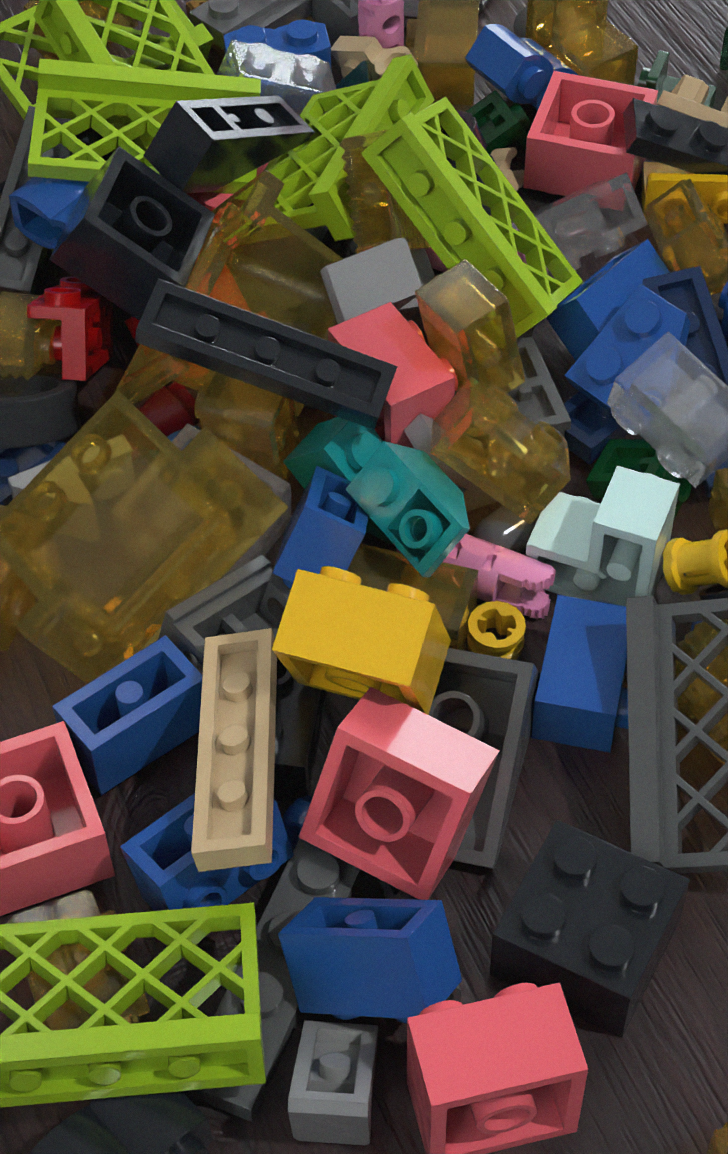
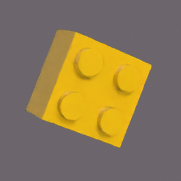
M323 566L319 574L297 569L272 647L274 654L297 683L358 700L372 687L429 715L451 642L436 605L428 602L430 596L419 589L403 584L391 583L388 585L387 591L361 585L362 579L359 576L336 567Z

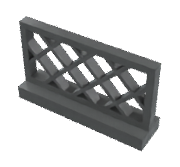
M653 595L626 598L631 853L677 874L728 871V832L709 852L682 853V829L701 809L728 831V818L709 802L728 782V752L707 735L728 712V688L705 670L728 645V624L726 625L720 620L728 619V598L659 605ZM705 621L719 634L693 660L676 646L675 623ZM676 660L686 667L678 677ZM698 677L722 698L695 725L678 711V697ZM678 724L689 732L680 742ZM700 742L725 764L697 792L680 777L679 763ZM680 790L691 799L682 810Z

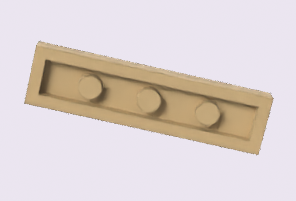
M272 628L205 637L191 850L198 872L272 863L277 656L272 651L275 640Z

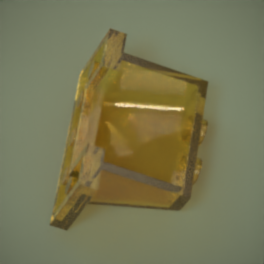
M264 170L211 211L215 214V217L185 288L328 340V328L337 325L338 322L320 270L327 265L343 260V258L273 206L284 183L269 171ZM142 344L139 345L115 390L121 396L136 404L169 382L174 381L279 425L299 416L304 407L302 403Z
M117 390L0 513V555L39 600L15 626L29 642L88 684L157 641L166 611L220 580L289 507L209 429L204 427L181 451Z

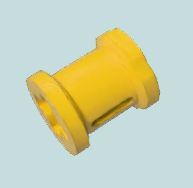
M728 529L718 531L713 535L712 539L691 542L680 537L667 542L663 550V573L667 584L673 592H678L681 595L692 594L699 586L717 583L728 588Z

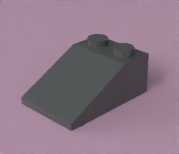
M448 648L429 716L500 750L453 861L490 869L496 868L533 722L534 704L540 679V673L534 663Z

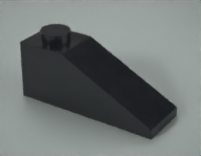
M279 95L181 100L174 103L143 156L159 172L160 176L186 194L215 191L309 141L315 131Z

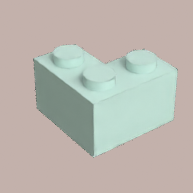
M617 466L601 504L585 497L551 490L526 544V556L550 564L556 569L553 586H550L549 590H544L563 596L626 606V598L654 596L663 573V550L671 538L680 484L659 478L653 474L641 473Z

